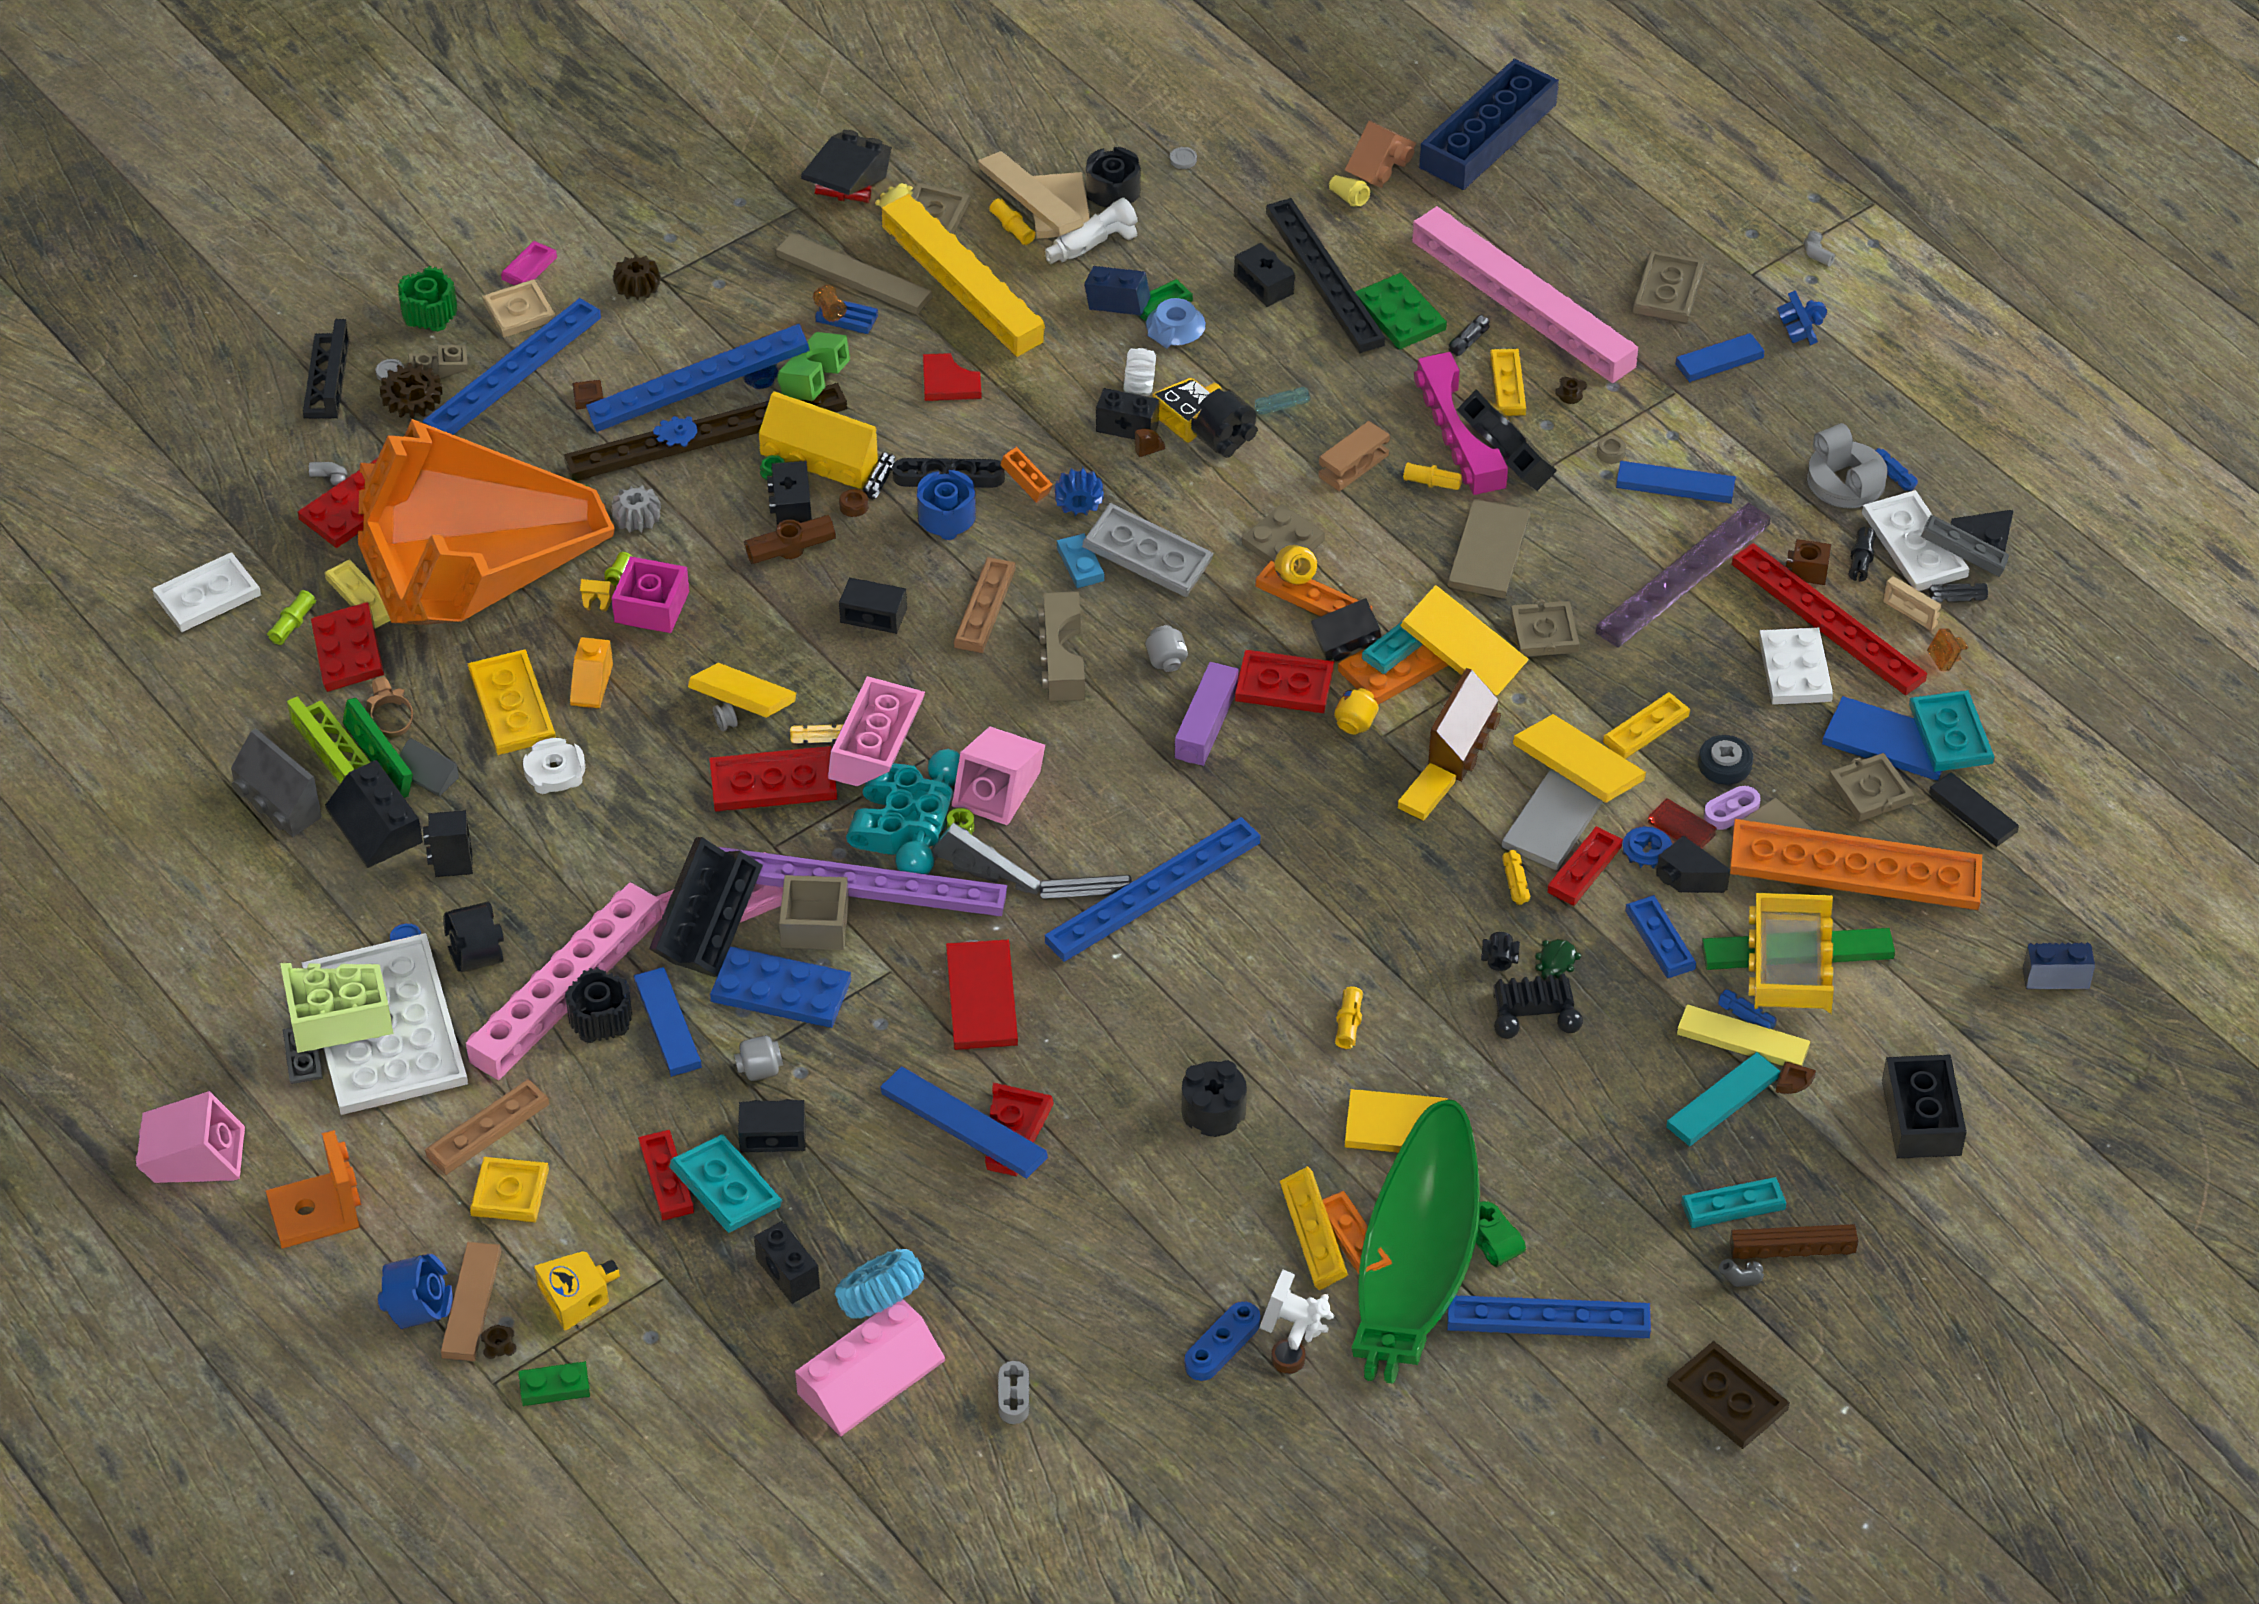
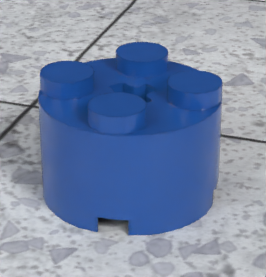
M949 470V474H939V471H935L923 477L917 488L919 524L928 532L940 535L945 540H952L957 537V534L969 529L976 520V499L972 480L967 475L955 470Z
M433 1254L420 1255L383 1266L382 1292L378 1294V1304L382 1311H388L390 1317L399 1328L405 1329L434 1322L442 1317H446L450 1313L453 1301L451 1285L445 1286L443 1275L448 1273L438 1257Z

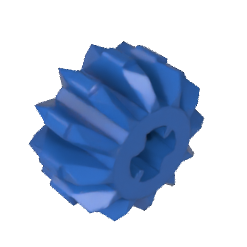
M1084 467L1077 472L1071 468L1069 474L1061 473L1059 480L1056 481L1054 486L1057 506H1061L1064 513L1072 511L1074 516L1081 512L1087 516L1089 510L1097 511L1099 504L1102 503L1104 498L1101 478H1097L1094 471L1086 473Z

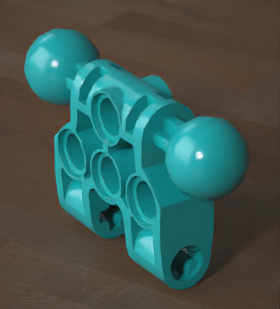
M949 748L935 752L928 761L927 769L932 780L924 779L922 774L913 765L893 763L889 772L866 782L863 788L864 797L873 803L886 805V807L883 809L861 808L856 810L846 835L847 842L852 847L861 850L891 855L896 854L895 864L899 871L928 875L934 866V854L929 847L934 846L939 839L940 832L946 826V815L954 793L950 786H954L956 782L960 754Z

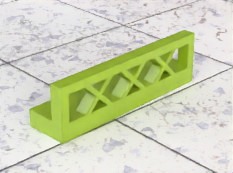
M298 696L287 701L291 723L339 784H341L350 771L370 763L322 700L308 707L302 703ZM321 713L324 716L322 724L318 723L313 716ZM327 733L338 734L337 741L333 742ZM341 751L353 753L351 761H348Z

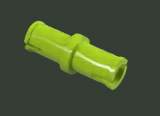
M300 591L292 604L281 611L280 619L267 633L268 638L277 645H283L292 631L303 624V617L316 604L315 597L308 591Z

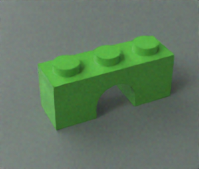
M815 332L807 341L810 351L792 357L778 372V384L781 386L782 394L795 399L813 401L825 388L823 373L838 374L850 361L846 335Z

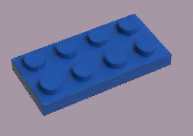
M730 946L710 997L711 1002L833 1028L851 982V972Z

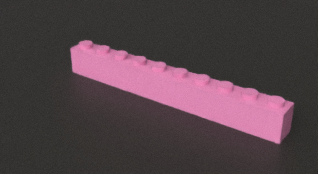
M1436 206L1413 222V243L1612 384L1636 368L1638 346L1632 341L1620 335L1612 327L1600 321L1592 313L1580 307L1572 299L1560 293L1549 283L1540 279L1529 269H1526L1509 255L1493 246L1489 241L1473 232L1472 229L1453 218L1452 215Z

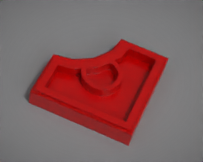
M951 353L923 354L925 401L982 399L980 372L969 371L960 367L953 360Z

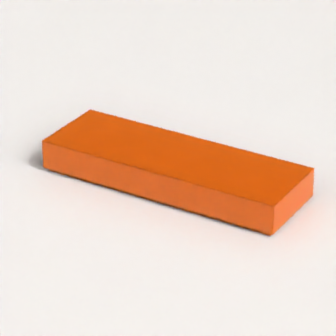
M1342 1191L1322 1200L1336 1241L1359 1274L1362 1249L1368 1226L1345 1191ZM1381 1247L1378 1249V1252L1383 1260L1367 1266L1366 1272L1370 1270L1375 1271L1392 1264V1261Z

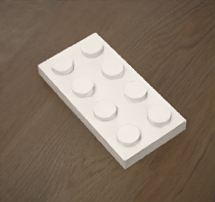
M1916 490L1863 505L1862 514L1876 532V535L1911 587L1921 591L1930 588L1931 585L1945 584L1968 577L1969 567L1961 557L1921 537L1925 524L1932 513Z

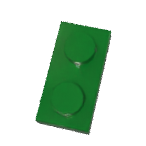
M586 1361L518 1371L522 1406L590 1397Z

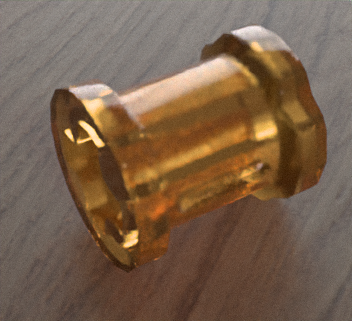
M823 285L814 292V302L822 308V315L827 321H837L846 314L847 306L842 300L838 299L834 286Z

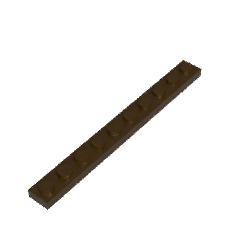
M838 383L825 386L823 391L813 401L801 400L835 413L848 409L847 400ZM769 401L693 420L697 426V433L694 439L688 442L686 447H682L681 444L668 446L667 440L659 442L657 440L658 436L651 431L564 454V461L572 481H578L760 432Z

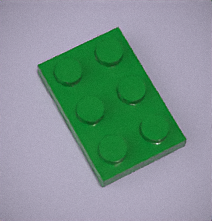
M1401 272L1355 291L1377 326L1399 350L1447 329V321Z

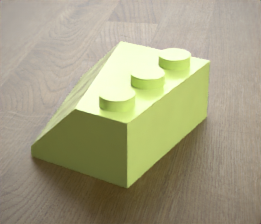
M280 963L297 1053L394 1034L380 964H341L336 969L321 968V964L308 963L307 968H292L291 963Z

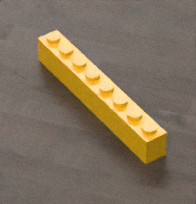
M907 194L882 207V228L890 235L892 234L895 240L1016 357L1044 343L1045 324L1042 318L1037 314L1035 315L1021 298L1016 297L1010 291L1006 283L1001 282L994 276L988 266H984L971 250H967L953 233L950 234L936 217L928 213L921 202H917L910 194Z

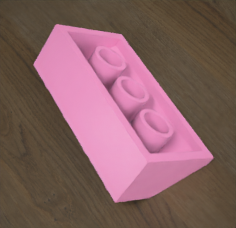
M867 676L831 750L828 779L859 786L889 772L922 703L925 692Z
M902 1299V1301L893 1304L892 1307H888L882 1312H877L795 1371L797 1394L841 1437L945 1361V1357L923 1318Z

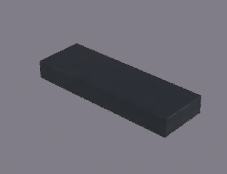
M1952 772L1930 787L1929 794L1995 847H1998L2018 832L2019 825Z

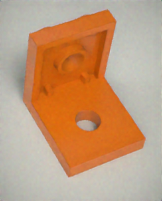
M335 1130L322 1133L330 1173L265 1190L281 1249L359 1228L355 1208L361 1205L356 1187L357 1182L353 1168L349 1164V1155L345 1141L338 1143ZM303 1207L314 1208L310 1214H298V1211Z

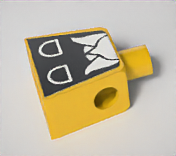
M1188 378L1153 393L1152 398L1159 399V420L1184 441L1190 443L1197 437L1191 430L1192 417L1197 420L1198 414L1202 410L1198 405L1208 394L1221 389V387L1216 382L1204 387L1194 378Z

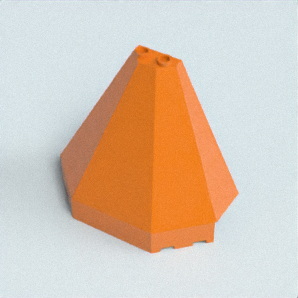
M411 419L404 437L387 436L376 464L360 463V473H362L365 479V489L359 490V514H364V530L358 531V545L391 623L430 625L462 622L598 544L611 539L614 535V524L611 522L605 505L601 501L596 489Z

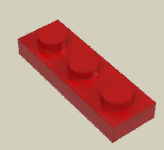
M1596 826L1548 884L1547 893L1575 906L1622 848L1623 839Z
M670 1129L638 1137L639 1147L662 1221L694 1213L688 1187L669 1167L671 1159L678 1156Z

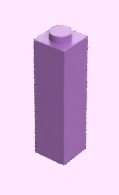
M1209 662L1175 737V759L1204 766L1235 697L1239 669Z

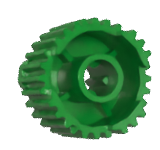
M431 266L424 268L422 273L418 271L417 274H411V277L409 274L402 276L398 283V295L404 323L410 327L418 326L419 329L430 327L435 332L444 330L447 326L446 323H449V319L453 320V316H456L457 312L455 286L451 278H448V275H444L442 268H431Z

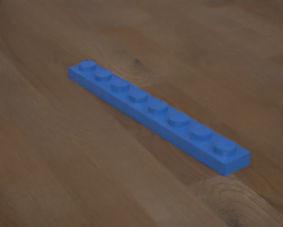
M579 298L422 422L454 435L600 320V309Z
M800 324L595 401L586 405L596 432L800 355L810 351Z
M1240 817L1045 934V943L1065 962L1260 844L1261 835Z

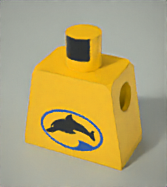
M584 1251L534 1266L537 1286L564 1331L607 1305L609 1298L606 1283L620 1278L619 1270L612 1259L595 1266L589 1254Z

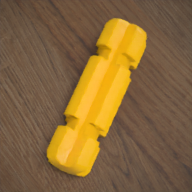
M832 724L807 725V728H803V725H794L790 728V740L793 744L804 743V740H808V743H832V739L838 738L844 724H836V727H832Z
M1510 850L1508 853L1503 854L1502 861L1503 865L1506 866L1505 873L1509 889H1511V898L1517 905H1522L1530 900L1529 889H1526L1527 881L1523 866H1521L1520 854L1516 853L1515 850Z

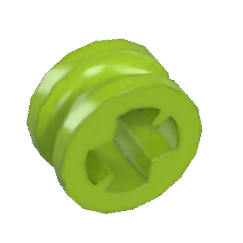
M965 808L951 810L947 815V829L952 823L959 822L960 825L958 826L966 829L972 835L974 832L973 813Z

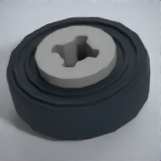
M1713 736L1706 740L1699 750L1698 766L1701 773L1708 780L1717 784L1730 785L1739 783L1746 779L1752 770V750L1745 741L1735 736Z

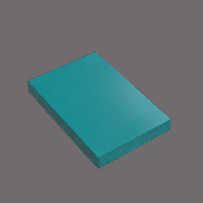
M1969 690L1910 698L1909 707L1934 772L1994 763L1995 756Z
M723 1134L672 1158L669 1167L728 1233L781 1206L782 1199Z

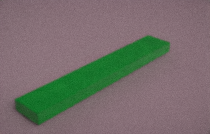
M1890 928L1832 931V963L1894 959L1895 948ZM1817 932L1766 935V966L1817 964ZM1749 936L1702 938L1701 946L1706 970L1749 967V953H1755V948H1749Z

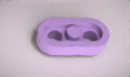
M1739 786L1710 800L1705 806V823L1711 828L1718 830L1733 826L1735 819L1742 820L1759 809L1760 794L1752 787Z

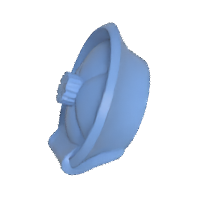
M1180 298L1167 299L1160 303L1149 314L1146 321L1148 337L1166 349L1170 345H1183L1195 341L1203 334L1206 326L1203 315L1195 309L1193 304Z

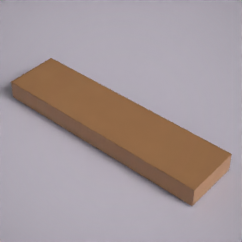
M987 557L955 636L954 648L983 653L1016 570L1015 562Z
M527 1079L425 1149L426 1156L447 1175L549 1105V1099Z
M467 1242L441 1348L442 1358L466 1361L476 1360L501 1255L500 1245Z

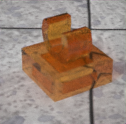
M1939 629L1927 651L1940 671H1950L1954 663L1961 660V651L1966 650L1968 646L1963 638H1955L1950 629Z

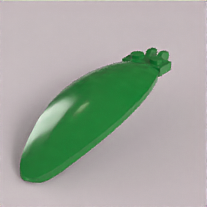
M1451 1099L1432 1104L1418 1118L1390 1168L1369 1221L1359 1271L1358 1296L1361 1322L1351 1347L1353 1357L1367 1359L1364 1367V1378L1367 1381H1373L1376 1378L1379 1360L1387 1361L1384 1370V1381L1390 1384L1395 1383L1399 1372V1363L1418 1365L1427 1340L1426 1335L1437 1324L1452 1303L1464 1280L1473 1255L1480 1214L1478 1160L1469 1118L1463 1107ZM1381 1247L1392 1261V1264L1375 1271L1370 1270L1366 1272L1367 1266L1383 1260L1378 1252V1249Z

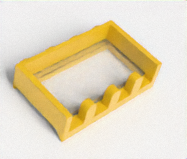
M1756 893L1755 906H1749V924L1755 925V929H1749V948H1755V953H1749V972H1755V977H1749L1748 996H1755L1754 1009H1758V1006L1822 1008L1832 1014L1834 986H1832L1833 919H1831L1833 895Z

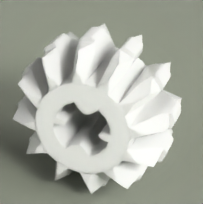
M1131 348L1128 351L1124 376L1125 392L1141 396H1149L1152 393L1156 362L1154 351L1145 348Z

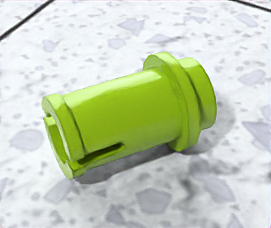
M627 552L618 553L613 565L607 568L604 573L605 581L611 582L616 588L630 556H633Z

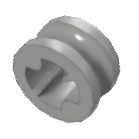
M723 702L722 707L718 705L713 706V714L721 731H726L728 726L734 728L738 725L737 717L731 704Z

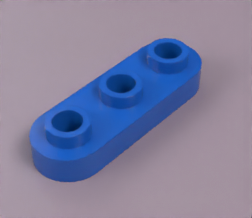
M1249 1302L1233 1304L1187 1351L1185 1355L1186 1373L1191 1378L1199 1381L1214 1377L1258 1331L1260 1327L1259 1309ZM1221 1335L1227 1336V1338L1220 1339L1218 1337ZM1204 1357L1206 1360L1200 1361L1197 1358Z

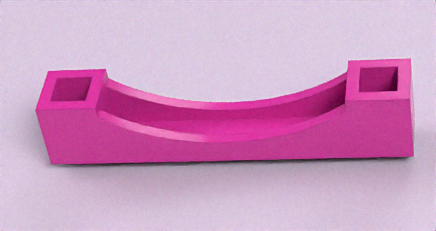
M1451 352L1418 358L1417 371H1414L1415 384L1418 388L1421 387L1425 405L1431 407L1433 411V420L1435 425L1440 426L1442 430L1444 444L1446 446L1449 445L1451 448L1453 462L1455 465H1459L1461 469L1463 483L1469 485L1473 495L1505 489L1508 467L1499 449H1492L1472 435L1462 423L1454 408L1452 393L1458 391L1460 370Z

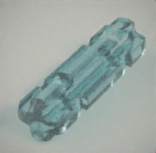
M1300 387L1294 389V392L1289 390L1270 395L1268 398H1258L1254 401L1256 412L1263 415L1270 413L1271 410L1278 411L1296 406V403H1299V405L1308 403L1310 395L1307 388Z

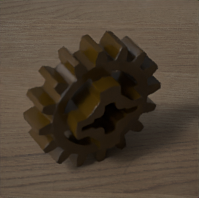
M408 363L407 368L404 369L401 365H397L396 372L388 370V378L382 377L381 379L382 386L379 389L383 406H388L390 413L398 411L400 418L405 413L409 414L411 419H414L415 413H419L424 417L426 409L434 411L435 404L441 403L443 391L440 376L434 375L432 368L425 371L421 363L417 368H413L412 363Z

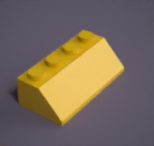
M775 391L771 394L759 432L760 454L764 456L777 455L782 457L785 462L807 461V471L862 490L878 462L876 427Z

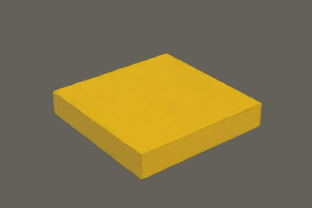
M483 1157L470 1207L471 1216L536 1222L549 1171L548 1163Z

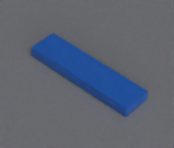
M1620 461L1616 488L1732 504L1736 476Z
M662 967L634 975V983L670 1076L702 1068L700 1057L665 968Z

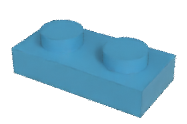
M1084 533L1057 540V550L1076 588L1104 581V572L1094 552L1082 547L1083 540L1086 537Z

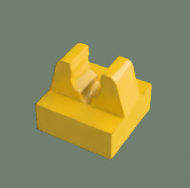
M581 579L580 592L584 608L590 610L592 601L595 598H599L601 601L600 610L606 612L615 592L613 584L609 581Z

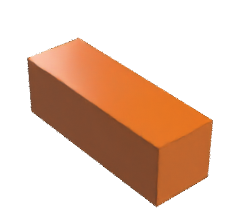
M1015 447L1003 456L1000 464L1002 468L1036 503L1050 493L1053 484L1018 447Z

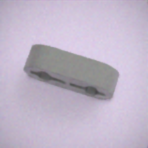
M1010 1361L1003 1364L998 1373V1411L1000 1418L1008 1424H1019L1025 1421L1029 1414V1372L1025 1364L1018 1361ZM1011 1375H1017V1386H1010ZM1010 1399H1017V1410H1010Z

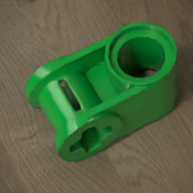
M1480 1202L1479 1224L1475 1243L1482 1250L1489 1263L1494 1267H1499L1525 1253L1526 1245L1522 1235L1511 1225L1499 1208L1491 1202Z

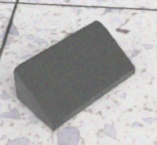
M412 738L406 742L399 754L413 773L412 782L439 797L459 778L457 764L454 761Z

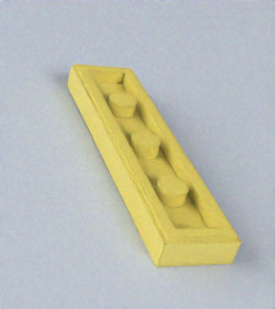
M1688 1004L1677 1030V1035L1750 1057L1758 1052L1770 1063L1784 1066L1785 1062L1802 1066L1810 1046L1809 1040Z

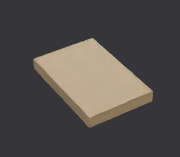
M1082 172L1033 176L1083 217L1084 223L1090 220ZM1033 214L1036 239L1060 237L1059 234Z

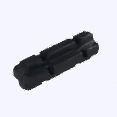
M1478 315L1449 343V352L1455 356L1462 355L1481 334L1489 329L1490 320L1483 315Z
M884 452L879 457L878 462L868 477V481H866L862 488L868 498L874 500L878 497L880 489L884 486L895 462L893 454Z
M1970 583L1946 584V587H1943L1942 584L1931 585L1929 597L1936 602H1943V599H1946L1947 602L1971 601V598H1974L1975 601H1985L1988 597V587L1986 583H1974V586H1971Z

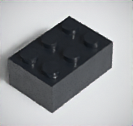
M1951 1054L1886 1057L1882 1086L1896 1158L1962 1156L1967 1131Z

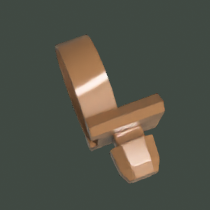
M385 677L374 679L372 681L374 696L367 700L366 711L370 712L372 719V713L377 707L387 703L399 705L404 703L411 712L410 722L405 728L394 732L379 728L386 737H399L411 727L413 721L412 706L404 698L405 690L400 688L392 690L389 681Z

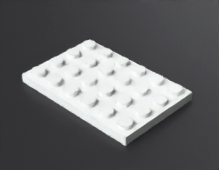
M426 933L302 962V968H307L308 963L321 964V968L336 969L341 964H380L394 1034L323 1048L341 1115L468 1084Z

